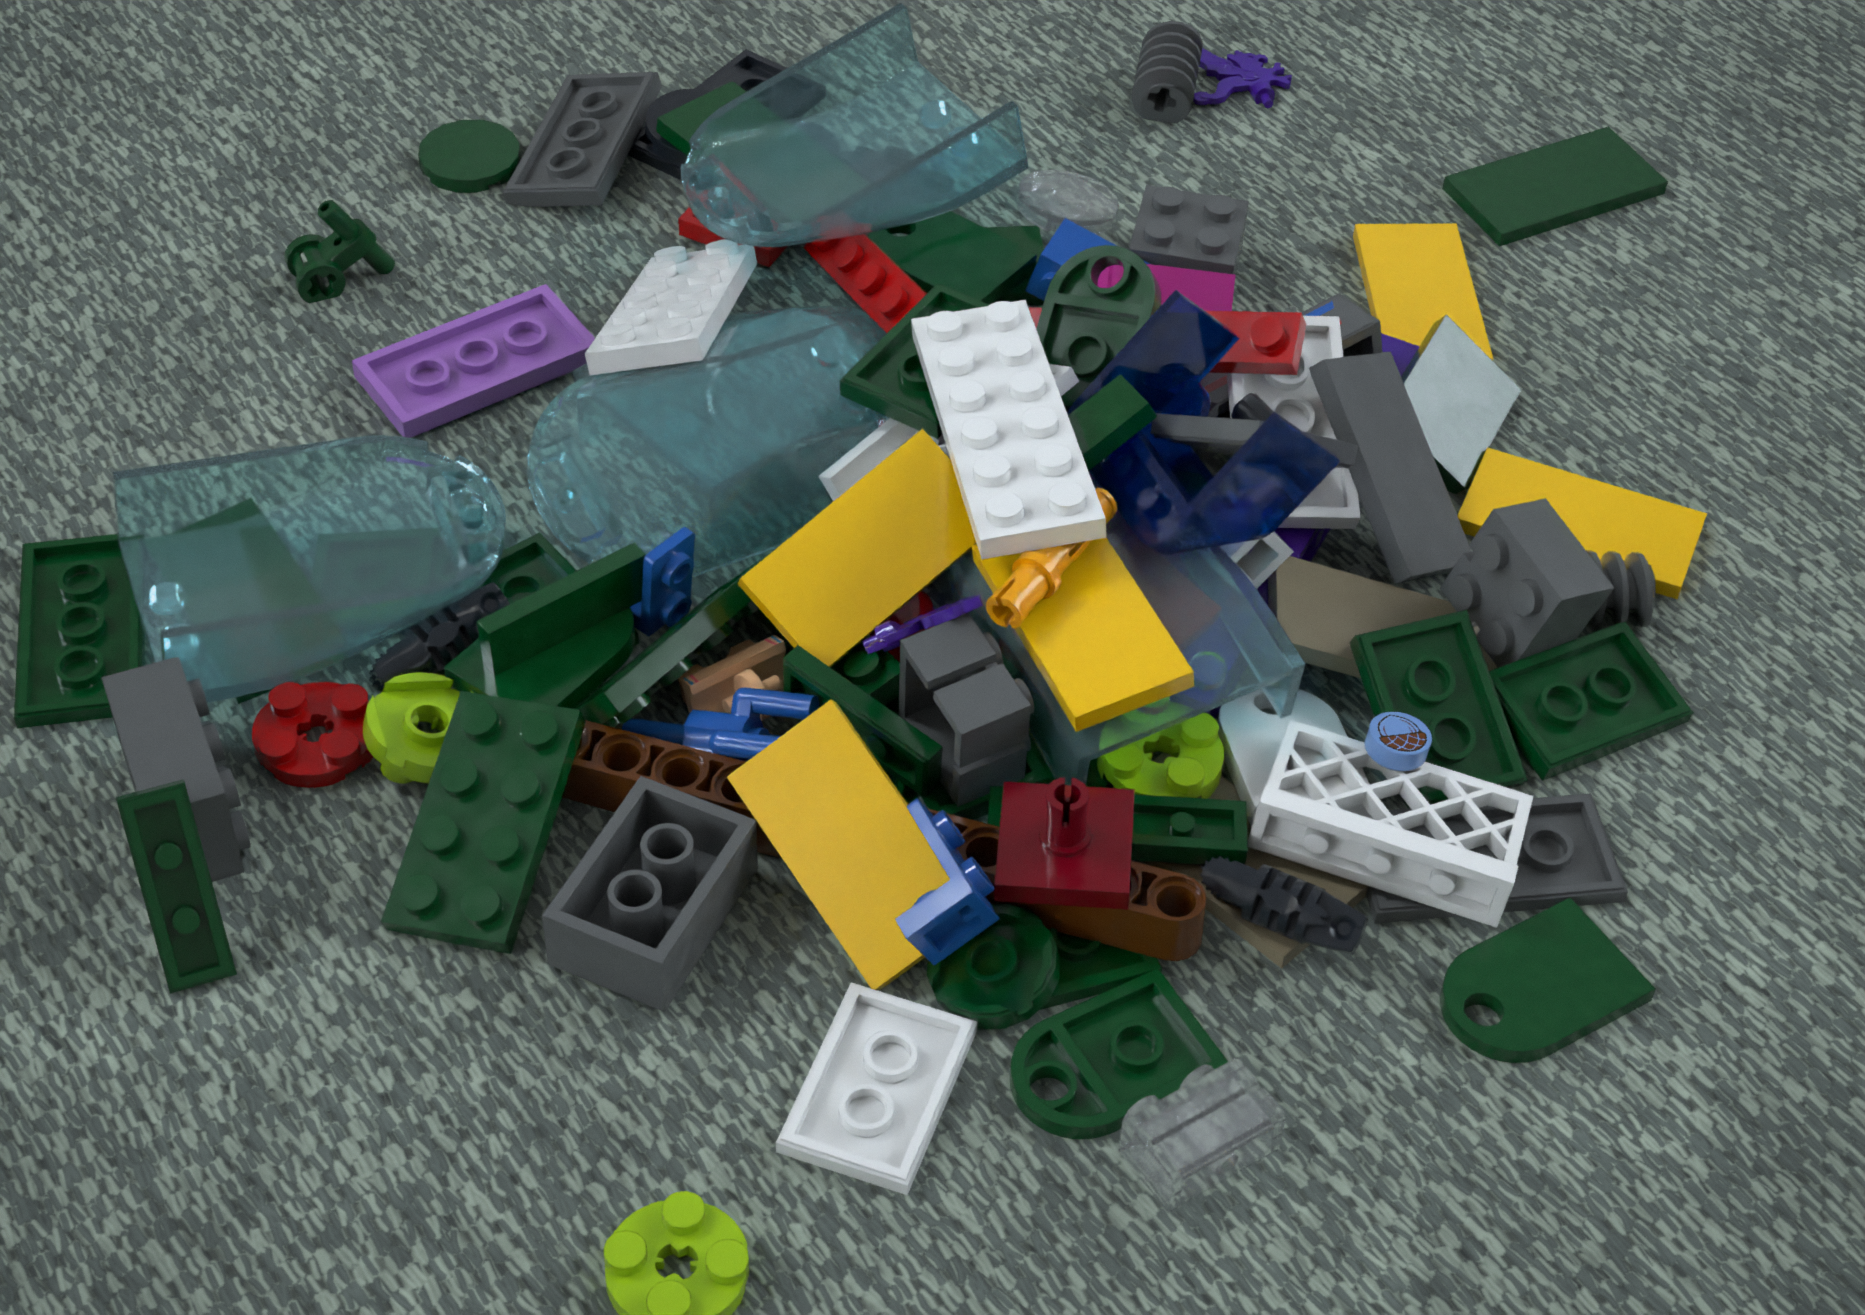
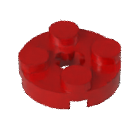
M295 682L279 684L270 691L268 695L269 702L259 711L252 726V742L256 758L261 765L263 764L265 769L273 773L274 778L287 785L303 788L333 785L346 779L345 774L356 770L361 764L363 768L373 758L363 737V722L369 697L365 688L358 684L312 682L301 685ZM317 726L325 727L326 731L333 730L331 733L321 734L319 741L309 742L306 733L302 734L304 731L311 730L312 727Z

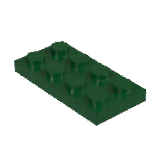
M765 557L718 587L574 709L581 710L585 720L610 727H615L619 723L624 724L651 702L649 697L661 687L665 688L677 680L693 666L691 661L703 651L706 653L734 631L732 626L743 617H749L759 609L741 589L738 582L743 575Z
M460 692L381 919V923L386 930L507 954L512 953L586 721L581 710L471 692Z

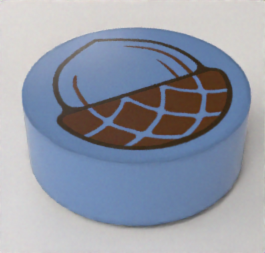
M1385 712L1372 719L1365 739V749L1376 763L1387 769L1410 771L1424 764L1431 746L1432 735L1423 722L1411 715L1401 712Z

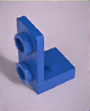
M687 527L678 530L644 557L642 601L630 608L633 613L634 627L648 637L665 624L668 627H672L691 608L695 533Z
M917 798L906 807L950 880L938 889L923 894L910 909L895 920L905 938L933 965H936L1000 918L986 897L995 890L988 876L973 857L964 861L957 850L958 847L966 842L957 826L944 810L933 815Z

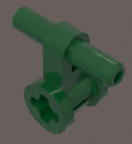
M333 200L321 203L317 214L334 232L326 238L315 234L300 236L288 245L284 255L290 273L296 277L295 285L300 297L309 304L339 297L346 285L343 272L361 258L380 274H389L395 266V260L376 242V234L362 220L352 219ZM304 252L308 262H303L301 253ZM324 277H327V279H328V282H329V286H328V287H326V285H325V283H324V281H323V278H324Z

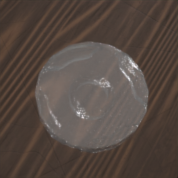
M1054 169L1035 171L1025 175L1018 186L1017 209L1029 222L1047 231L1055 232L1056 226H1060L1066 218L1099 235L1112 228L1119 209L1117 196L1106 185L1091 177L1075 172Z

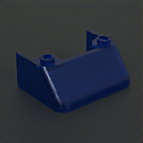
M1175 290L1076 399L1067 414L1072 413L1121 374L1150 404L1156 414L1208 417L1210 396L1200 381L1239 340V337L1190 299ZM1274 411L1214 477L1190 446L1154 438V435L1150 434L1152 421L1094 466L1091 472L1102 488L1113 496L1117 503V509L1137 538L1156 552L1163 555H1171L1254 541L1269 536L1336 467L1340 460L1334 453Z

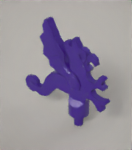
M1202 48L1199 67L1206 70L1207 76L1216 77L1220 82L1217 84V90L1213 94L1201 91L1194 93L1193 102L1198 105H1216L1225 102L1233 92L1249 91L1256 104L1263 103L1264 107L1269 109L1273 106L1275 92L1271 86L1276 85L1289 89L1292 75L1277 76L1284 75L1285 70L1279 62L1275 63L1273 68H1263V63H1268V58L1265 55L1245 54L1235 50L1234 55L1227 54V59H1224Z
M980 594L973 595L953 604H946L936 608L927 614L919 615L904 622L903 625L894 621H887L875 627L876 635L863 640L867 654L881 649L888 652L900 647V640L921 629L926 630L983 606L984 603Z

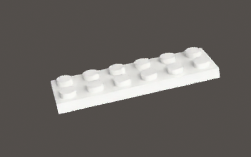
M723 239L707 244L705 246L706 250L686 253V249L683 246L668 247L654 253L655 257H652L585 352L589 375L702 361L757 265L754 244L738 245L735 239Z
M1026 300L1014 302L999 301L985 307L955 312L940 311L931 316L911 319L915 347L981 559L1106 538V518Z

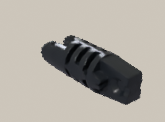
M495 582L447 601L399 633L401 641L387 649L386 654H380V658L375 659L376 664L372 665L373 670L369 672L371 675L369 681L372 682V687L375 686L377 691L383 690L384 683L396 676L408 673L438 674L444 670V667L479 638L477 621L506 607L510 602Z
M1221 856L1217 859L1212 857L1210 861H1205L1206 865L1204 867H1201L1203 870L1200 874L1203 878L1201 883L1206 885V890H1211V895H1217V899L1222 898L1224 902L1242 909V919L1301 944L1308 943L1351 955L1357 950L1365 932L1368 918L1327 893L1326 889L1266 864H1262L1259 870L1235 860L1230 862L1229 858L1222 859Z

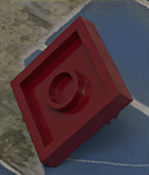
M1065 777L1056 779L1050 784L1004 781L994 901L1128 910L1135 789L1086 787L1083 782L1072 778L1070 786L1065 785Z

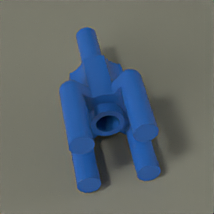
M743 687L738 689L733 695L731 714L693 709L687 716L684 725L631 718L623 724L622 730L747 762L781 737L780 735L769 734L768 729L763 728L760 714L805 719L819 708V699L816 695Z

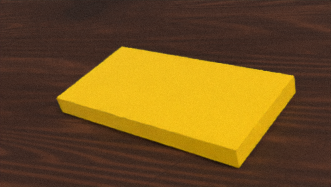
M1457 223L1355 224L1353 239L1370 313L1380 321L1382 334L1420 346L1432 325L1447 314L1493 361V355Z
M922 428L739 579L738 585L794 648L799 645L831 668L873 633L876 626L886 622L970 551L973 545L977 544L950 458Z
M1487 447L1457 515L1464 534L1475 537L1493 509L1546 498L1585 550L1595 552L1600 560L1608 551L1619 553L1623 561L1631 552L1643 554L1648 564L1651 565L1655 576V593L1678 599L1707 513Z
M1107 537L1092 540L1080 556L1060 576L1062 582L1059 589L1048 599L1040 600L1030 611L1021 626L1014 628L1076 732L1194 687V671ZM977 544L972 546L973 561L994 594L1012 575V565L1022 553L982 560Z
M831 699L728 775L727 778L870 988L878 991L925 958L905 938L895 919L910 909L923 894L938 889L949 881L950 878L907 809V802L839 705Z

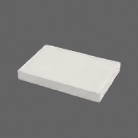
M851 982L776 1141V1153L908 1195L976 1035L977 1021Z

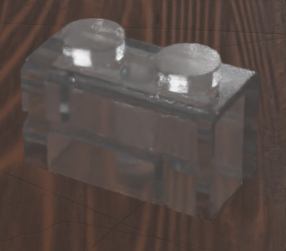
M1234 1058L1216 1069L1211 1065L1198 1067L1183 1080L1180 1089L1160 1100L1156 1096L1151 1095L1136 1102L1127 1111L1122 1121L1118 1152L1165 1211L1169 1213L1278 1150L1286 1117L1284 1110L1265 1088L1261 1089L1259 1087L1258 1080L1239 1058Z

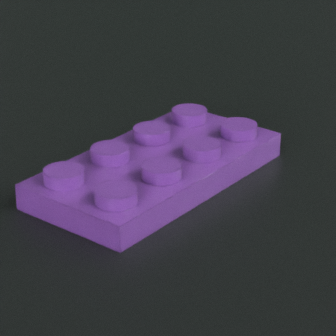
M544 284L352 360L356 380L406 440L587 366L585 352L595 337L547 284Z

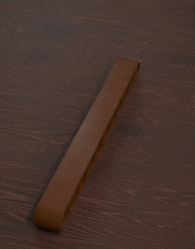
M585 720V727L565 785L563 798L615 812L639 777L643 776L755 819L727 778L728 775L746 763V761ZM928 809L933 815H936L938 812H940ZM947 813L966 841L957 848L962 858L966 861L968 858L973 857L994 886L1000 827ZM757 822V852L782 859ZM1131 861L1128 910L994 901V891L986 896L990 904L1009 903L1031 910L1049 930L1054 928L1060 933L1090 941H1099L1102 944L1162 960L1180 961L1188 959L1197 953L1202 944L1206 893L1203 886L1187 875Z

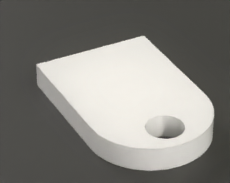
M1277 684L1248 686L1228 696L1220 708L1218 736L1224 746V761L1240 800L1246 801L1247 817L1251 826L1253 825L1265 784H1267L1289 719L1348 737L1334 710L1323 700L1304 690ZM1259 709H1274L1279 711L1281 714H1267ZM1297 744L1294 745V750L1306 765L1326 760L1319 751ZM1356 769L1366 783L1370 785L1363 769ZM1339 775L1319 780L1330 796L1350 791ZM1301 785L1284 790L1311 799ZM1363 805L1346 809V811L1372 819Z

